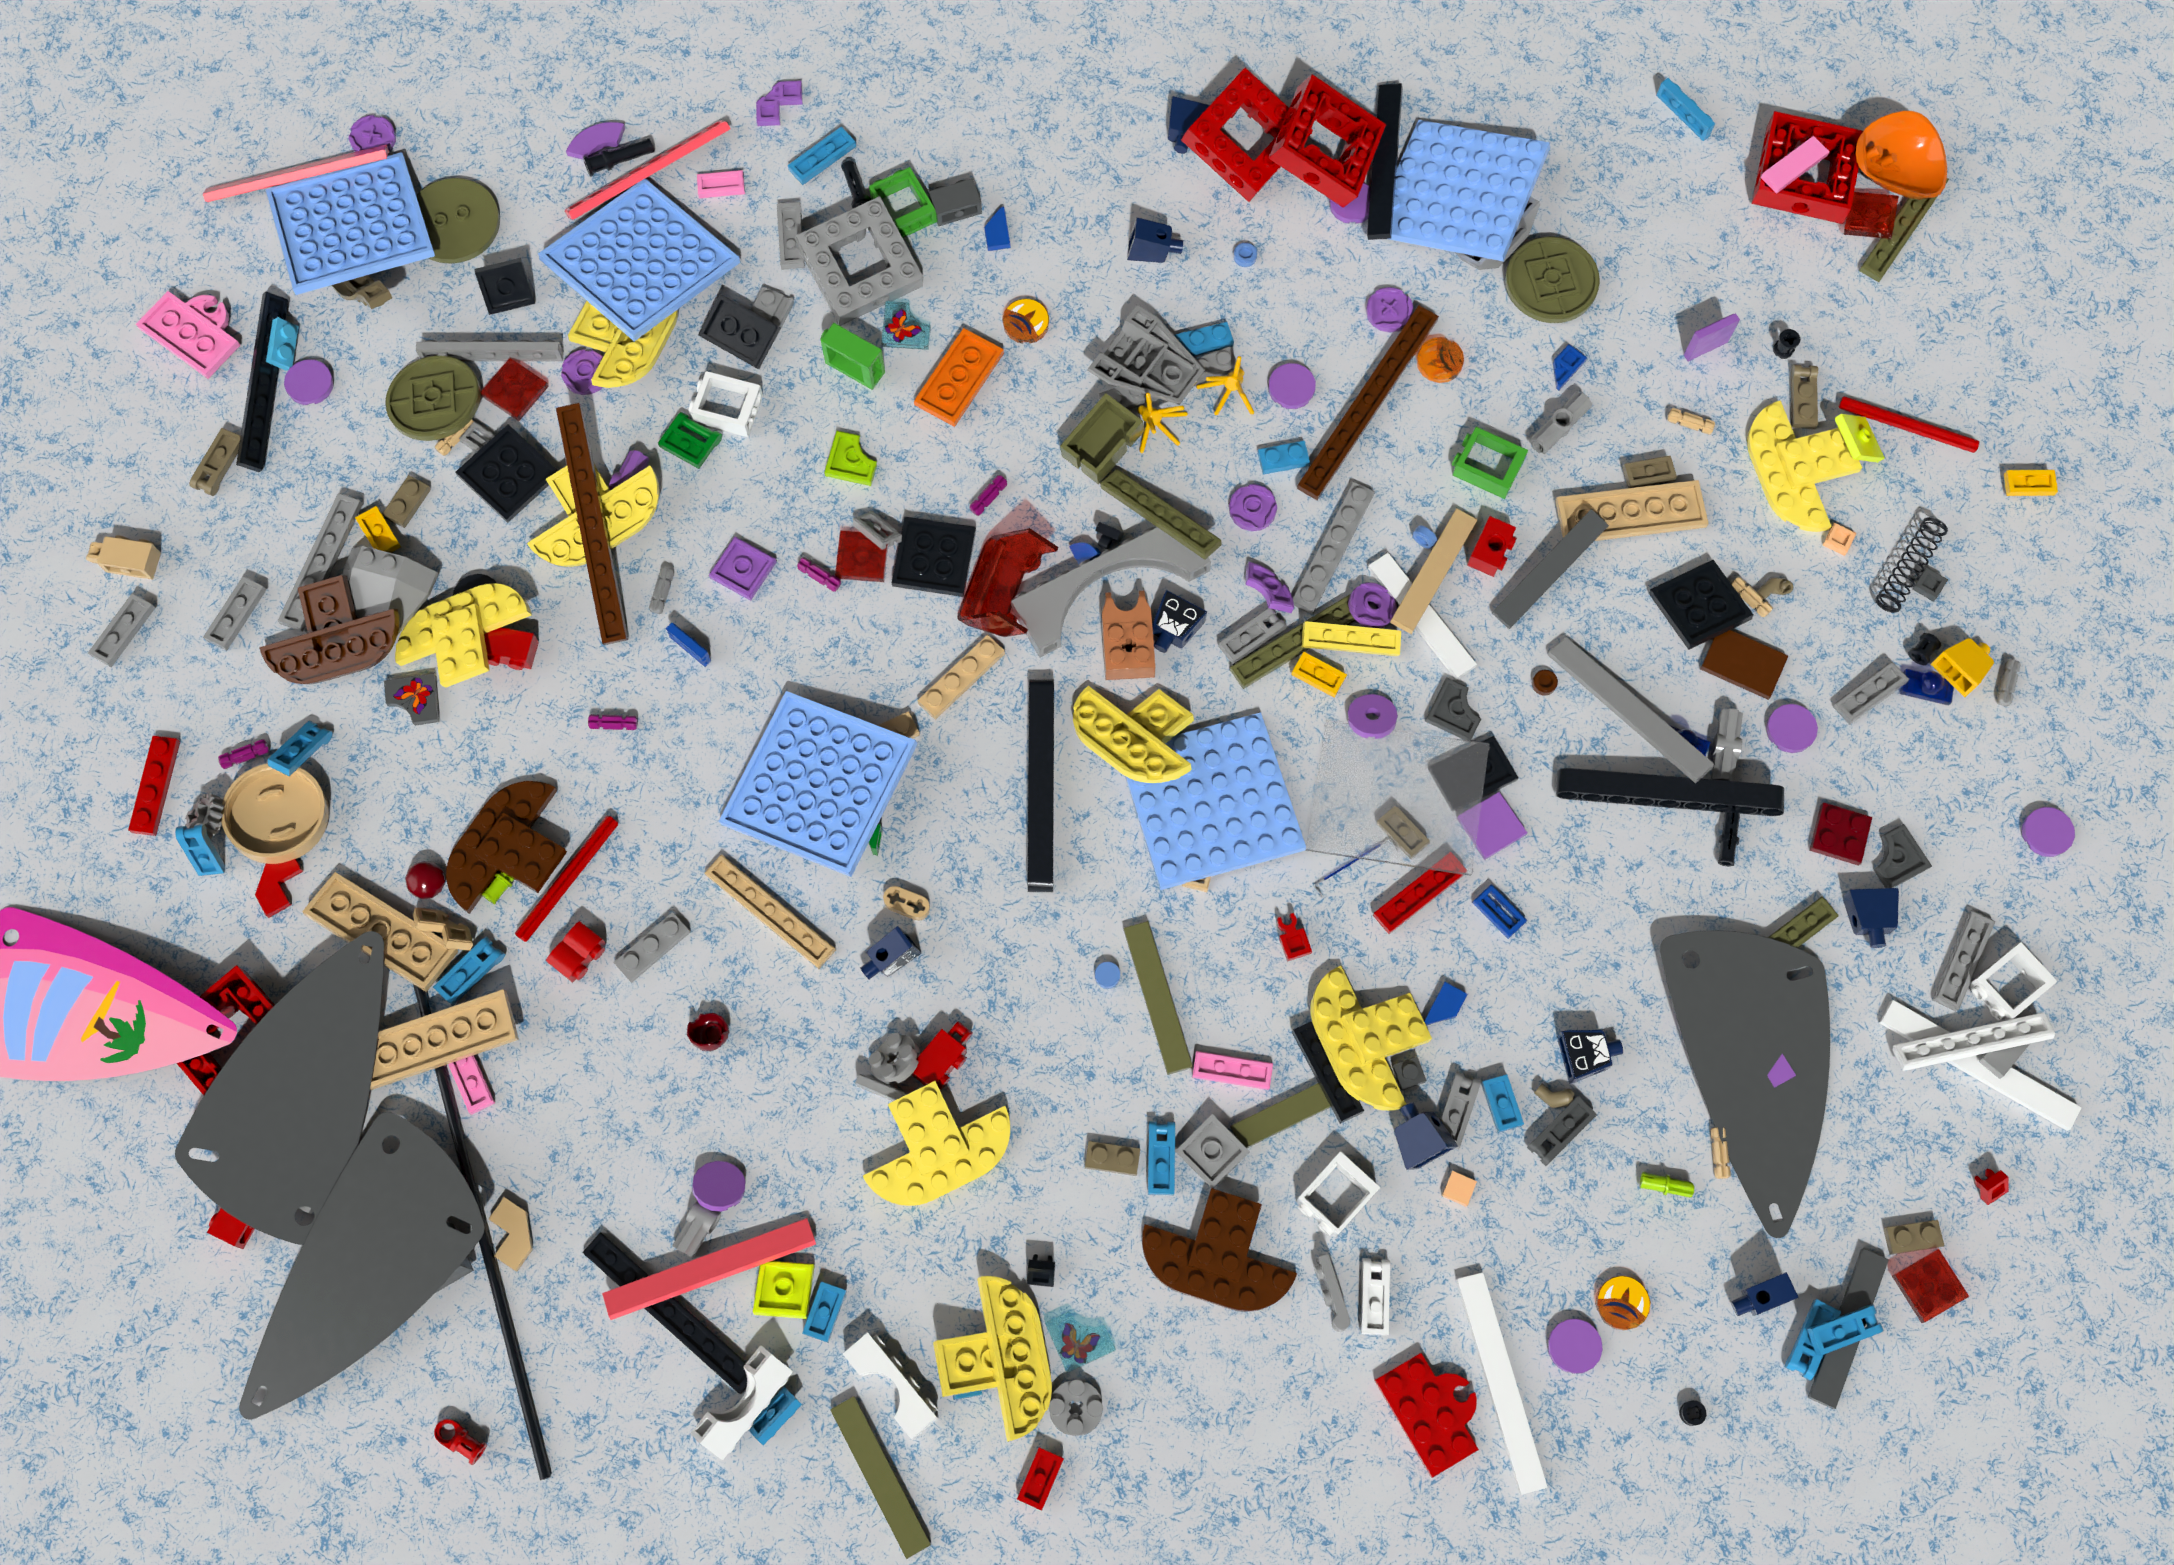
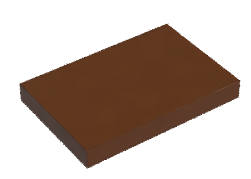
M1729 630L1713 638L1700 670L1769 700L1788 659V655Z

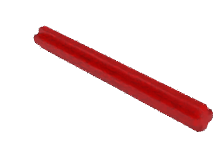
M1843 396L1839 403V408L1972 453H1975L1979 447L1980 442L1976 439Z
M609 815L606 816L516 930L515 935L525 942L528 941L618 826V822Z

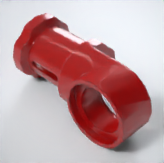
M453 1419L440 1421L434 1429L435 1438L440 1444L452 1452H459L469 1459L468 1463L474 1465L480 1459L487 1447L485 1442L480 1443L468 1435L469 1431ZM446 1424H452L455 1428V1435L450 1440H445L441 1436V1429Z

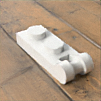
M1362 1258L1361 1334L1388 1336L1390 1260L1381 1259V1262L1371 1261L1370 1258ZM1371 1272L1380 1273L1381 1280L1371 1279Z

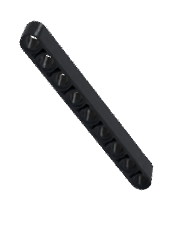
M1029 679L1028 892H1053L1054 679Z
M1562 768L1557 771L1556 796L1561 799L1762 816H1780L1784 814L1785 789L1780 785L1700 779L1697 783H1694L1687 777Z

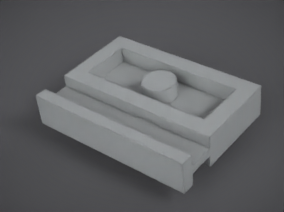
M762 287L750 311L782 328L794 305V299L784 297L781 293Z

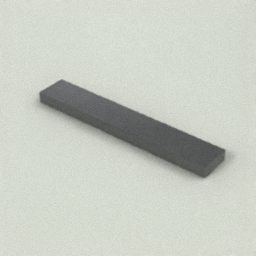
M1591 509L1494 609L1492 614L1510 629L1609 525Z
M1865 1248L1860 1250L1839 1309L1841 1311L1840 1316L1874 1303L1889 1259ZM1863 1318V1319H1861V1320H1862L1863 1325H1864V1328H1865V1326H1866V1321H1865V1319ZM1860 1341L1823 1355L1808 1395L1809 1399L1831 1409H1836Z

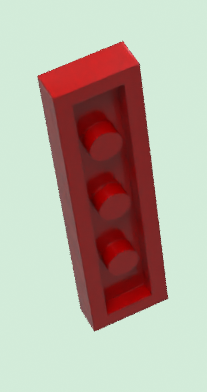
M152 736L128 831L131 833L157 835L180 746V741L177 738Z
M1450 852L1375 911L1373 917L1388 934H1391L1463 877L1467 870Z

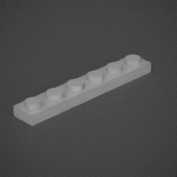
M426 340L425 342H416V352L420 359L437 355L450 356L461 361H563L564 355L560 343L553 340H544L543 342H532L530 340H520L519 342H508L506 340H497L496 342H484L482 340H473L472 342H461L459 340L437 342L435 340Z
M1230 347L1195 359L1205 371L1194 386L1208 382L1206 377L1225 376L1234 371L1236 358ZM1115 387L1099 393V399L1107 393L1128 410L1147 404L1145 394L1122 387ZM1151 396V402L1159 399Z
M1355 482L1352 483L1293 597L1295 607L1313 615L1375 491Z
M337 494L278 619L281 625L304 631L306 623L298 587L329 578L356 520L355 517L358 516L363 505L360 500Z

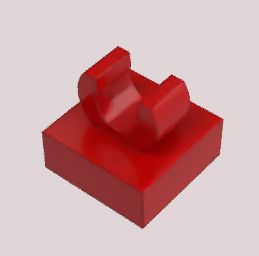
M1987 1168L1985 1176L1988 1179L1982 1180L1980 1177L1975 1176V1185L1980 1189V1199L1987 1205H1990L2009 1192V1177L2002 1170L1994 1173V1171Z

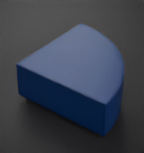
M1079 542L1069 546L1078 565L1085 560H1093L1101 554L1097 547L1088 543Z

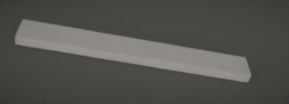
M1567 637L1549 651L1548 656L1694 783H1697L1713 769L1714 763Z

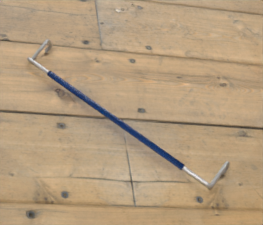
M1388 839L1387 841L1383 842L1382 844H1379L1378 846L1359 856L1355 860L1341 867L1337 871L1323 878V880L1319 881L1314 885V888L1320 893V896L1323 897L1322 893L1316 888V885H1318L1322 881L1332 877L1336 873L1340 872L1341 870L1350 866L1354 862L1358 861L1359 859L1373 852L1377 848L1381 847V845L1385 844L1388 841H1390V843L1394 847H1396V851H1398V848L1395 844L1391 842L1390 839Z

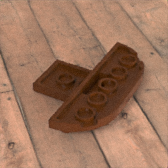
M339 575L298 587L308 631L307 634L259 647L267 666L274 673L286 679V681L307 685L317 684L369 669L381 662L391 651L399 631L398 609H390L357 619L347 576Z
M523 781L501 789L488 800L450 854L446 868V880L453 899L464 911L469 914L472 912L483 896L482 893L491 885L496 878V873L499 874L500 871L536 893H539L567 853L565 848L531 829L556 794L557 789L554 786L539 781Z
M1211 1188L1196 1240L1144 1224L1142 1234L1143 1254L1153 1275L1173 1291L1240 1312H1253L1267 1308L1283 1298L1293 1285L1297 1273L1247 1257L1262 1204Z

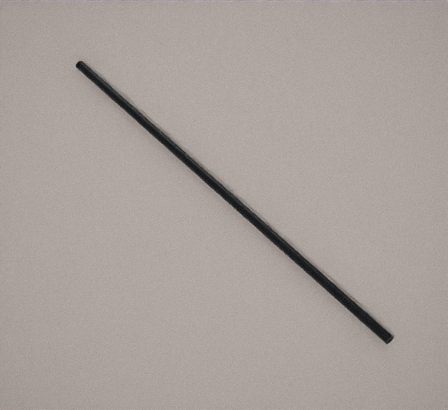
M413 984L421 1017L431 1014L426 992ZM444 1065L435 1068V1073L461 1174L474 1195L484 1222V1234L479 1244L541 1481L551 1476Z

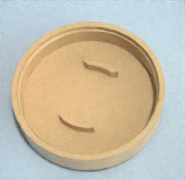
M268 763L254 767L243 773L231 784L222 802L224 808L221 811V814H223L221 823L228 839L241 854L260 863H284L305 855L320 841L329 820V805L323 790L315 778L300 767L290 777L269 767Z

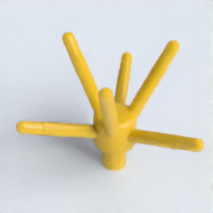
M1241 356L1237 357L1234 371L1230 372L1227 376L1206 377V381L1213 382L1196 386L1197 389L1225 385L1227 388L1214 412L1215 415L1219 414L1231 391L1235 390L1238 391L1249 413L1254 414V410L1241 385L1244 371L1240 369Z
M1146 393L1147 407L1141 405L1138 408V413L1142 415L1143 421L1146 422L1140 453H1143L1145 450L1150 429L1153 434L1156 433L1155 426L1179 446L1180 442L1160 421L1162 417L1187 416V412H1176L1184 410V406L1155 409L1152 407L1150 393Z

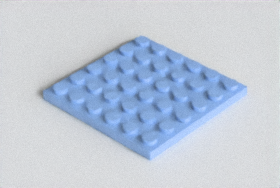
M1418 120L1396 172L1392 237L1390 240L1504 261L1550 150V143Z
M402 152L389 155L387 159L266 189L295 295L435 256Z
M643 179L538 253L540 261L634 342L740 263L739 256L647 179Z
M786 691L718 822L735 831L852 877L918 743L916 740Z
M1261 712L1174 736L1166 745L1191 763L1192 768L1190 772L1176 780L1162 783H1145L1125 776L1160 890L1306 850V845Z

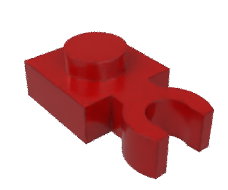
M1294 913L1289 915L1291 920L1289 925H1285L1281 917L1277 918L1278 928L1285 933L1279 936V941L1287 962L1312 953L1304 928L1296 930L1297 918Z

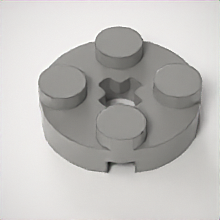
M899 1033L891 1034L877 1051L869 1057V1064L871 1065L873 1075L886 1085H890L888 1082L893 1081L897 1083L903 1082L917 1068L919 1062L916 1058L917 1052L920 1054L919 1046L909 1036L900 1035Z
M1081 1380L1067 1381L1057 1387L1051 1396L1049 1404L1050 1418L1055 1427L1064 1434L1072 1436L1086 1435L1094 1430L1101 1420L1103 1411L1101 1396L1087 1382ZM1071 1401L1075 1403L1082 1402L1081 1410L1083 1413L1081 1415L1077 1413L1071 1415L1069 1413L1071 1409L1069 1403Z

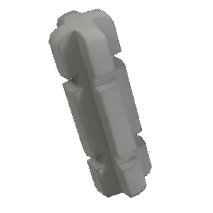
M662 567L660 569V579H657L652 596L654 600H651L649 605L652 613L661 614L665 606L663 602L667 600L671 586L670 582L674 576L671 568Z
M2009 659L2005 663V673H2003L1999 688L2000 694L1997 697V704L2007 707L2012 703V693L2015 692L2018 679L2017 672H2019L2021 666L2019 661Z

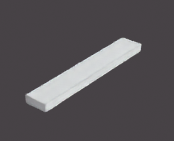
M1386 553L1368 566V570L1379 584L1388 590L1387 593L1394 597L1396 605L1399 607L1412 582L1390 554ZM1428 605L1415 629L1455 680H1458L1474 669L1477 664L1433 608Z
M2042 1012L1895 1044L1892 1050L1902 1071L2053 1039L2055 1032L2047 1016Z

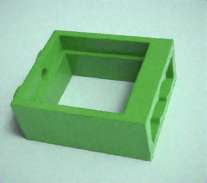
M910 167L898 170L893 175L885 179H879L869 186L871 200L879 196L883 199L906 187H910L921 208L893 220L902 238L937 222L936 210Z
M835 323L829 329L824 330L820 341L825 364L873 390L885 373L882 350Z
M1475 427L1472 434L1467 433L1462 443V446L1465 447L1462 454L1458 452L1454 458L1452 466L1455 467L1452 476L1505 499L1525 460L1528 450ZM1475 442L1513 459L1503 480L1465 463Z

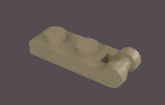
M1799 364L1792 365V428L1816 429L1818 426V366L1802 367ZM1801 377H1807V382L1801 381Z
M224 428L220 429L191 477L190 487L196 490L202 489L211 496L217 494L220 482L238 454L240 435ZM206 475H210L208 481L204 480Z

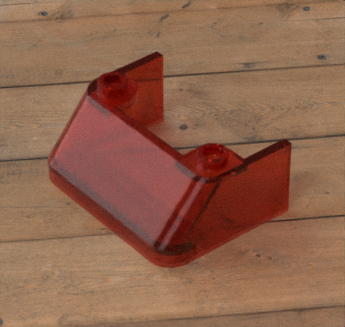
M1030 528L991 536L982 548L958 611V620L967 626L1002 637L1027 634L1028 629L1017 623V617L1010 613L1012 608L1011 601L1017 595L1024 574L1038 569L1041 564L1042 554L1057 552L1059 547Z

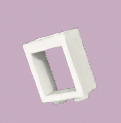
M706 371L704 378L698 382L696 399H693L690 403L689 413H691L693 421L703 426L749 437L763 398L761 386ZM711 386L747 395L738 419L703 410Z
M2020 942L1971 981L1969 987L1972 989L1973 995L1988 1006L1991 1015L1995 1019L2005 1021L2014 1019L2052 987L2057 980ZM2009 960L2036 988L2013 1009L1986 980Z
M1340 1151L1299 1196L1296 1202L1299 1204L1298 1209L1306 1217L1310 1218L1313 1216L1319 1222L1318 1227L1327 1236L1332 1234L1336 1238L1380 1187ZM1335 1168L1365 1194L1337 1226L1308 1200L1310 1195Z

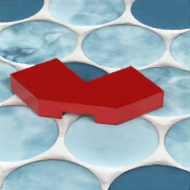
M297 859L278 864H265L255 897L268 918L291 906L281 884L303 872Z

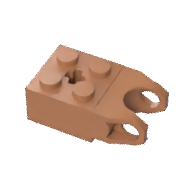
M1139 591L1137 605L1129 611L1118 609L1111 597V592L1105 593V605L1102 611L1105 680L1155 678L1151 608L1145 599V591ZM1126 649H1131L1132 652H1126Z

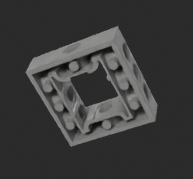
M880 196L796 235V246L839 326L923 287V275ZM868 228L874 239V246L879 248L885 259V266L888 269L849 287L832 253L840 251L841 247L849 243L863 240Z

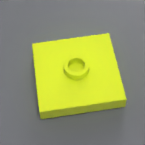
M1840 414L1835 417V422L1854 460L1878 463L1885 459L1866 417Z
M770 1261L760 1265L753 1314L807 1319L815 1269L814 1264Z

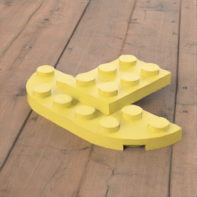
M586 301L568 334V338L571 342L606 352L591 379L592 385L606 388L620 387L636 382L644 377L655 365L677 322L678 310L634 342Z
M1780 400L1765 407L1756 416L1748 432L1747 448L1766 499L1776 515L1785 522L1789 521L1799 526L1801 530L1812 532L1829 530L1831 523L1815 483L1858 473L1862 469L1860 461L1852 458L1839 428L1796 439Z
M594 464L610 549H613L642 530L656 511L659 500V483L656 473L651 466H648L610 490ZM565 466L546 478L569 517L527 544L535 554L551 564L563 567H576L586 564L568 468Z
M490 583L474 587L419 610L400 634L396 644L395 661L398 665L403 666L436 653L440 684L445 688L490 671L484 634L531 616V609L527 601L509 586Z
M1087 686L1076 699L1073 723L1078 738L1124 776L1139 782L1162 783L1176 780L1192 770L1191 763L1168 747L1166 743L1194 721L1193 714L1160 689L1127 715L1090 686Z
M1342 966L1336 967L1318 983L1311 1000L1310 1012L1315 1031L1339 1082L1351 1096L1358 1101L1361 1100L1372 1105L1374 1109L1385 1111L1398 1110L1407 1104L1385 1057L1428 1043L1432 1040V1037L1411 993L1362 1009Z
M936 1081L889 1103V1109L910 1153L863 1175V1178L868 1186L881 1198L898 1205L915 1206L933 1201L983 1176L997 1165L1008 1146L1010 1119L1006 1106L958 1128Z
M981 1276L977 1278L987 1332L937 1340L933 1342L943 1397L992 1388L998 1389L1007 1442L1021 1438L1034 1430L1039 1425L1038 1423L1045 1411L1048 1410L1052 1394L1050 1369L1040 1318L1032 1300L1025 1292L1020 1291L1011 1284L1012 1282L995 1276Z

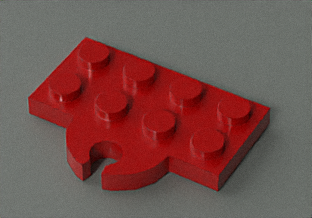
M1419 1353L1374 1380L1431 1478L1479 1450L1465 1427V1424L1472 1419L1476 1410V1393L1469 1394L1465 1402H1458L1453 1395L1456 1387H1465L1470 1383L1465 1378L1449 1373L1435 1377L1422 1353Z

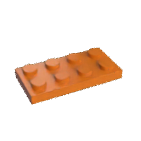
M963 328L915 398L914 405L955 427L1004 355V349Z

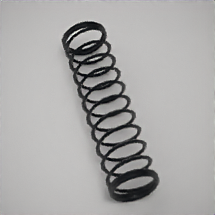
M1934 517L1924 518L1920 525V530H1917L1915 537L1911 539V545L1906 547V552L1901 555V560L1897 562V567L1892 570V575L1888 577V582L1883 585V590H1880L1875 598L1880 608L1891 613L1900 611V603L1906 601L1904 595L1911 593L1909 588L1915 586L1913 580L1920 578L1918 573L1924 571L1922 565H1927L1929 563L1927 558L1933 556L1931 550L1938 549L1936 543L1942 542L1941 536H1945L1948 532L1946 524ZM1926 524H1935L1941 527L1944 532H1935L1927 527ZM1922 531L1938 536L1940 540L1934 541L1928 538ZM1919 532H1921V534H1922L1924 537H1922V536H1918V537H1917V534H1918ZM1918 538L1932 542L1935 548L1923 545ZM1914 539H1916L1919 544H1913ZM1912 546L1914 551H1908L1909 547ZM1914 546H1920L1927 549L1931 553V555L1927 556L1921 554L1914 548ZM1909 553L1923 557L1926 563L1916 561ZM1907 554L1910 559H1904V555ZM1903 561L1905 566H1899L1900 562ZM1905 561L1918 564L1922 570L1918 571L1911 568ZM1900 568L1914 572L1917 578L1907 576ZM1898 569L1901 574H1895V570ZM1894 576L1896 581H1890V578ZM1896 576L1907 578L1913 585L1910 586L1902 583ZM1891 583L1905 587L1908 593L1897 590ZM1889 584L1892 589H1885L1886 585ZM1887 591L1898 593L1904 600H1897L1889 595ZM1881 597L1893 601L1898 608L1888 605Z

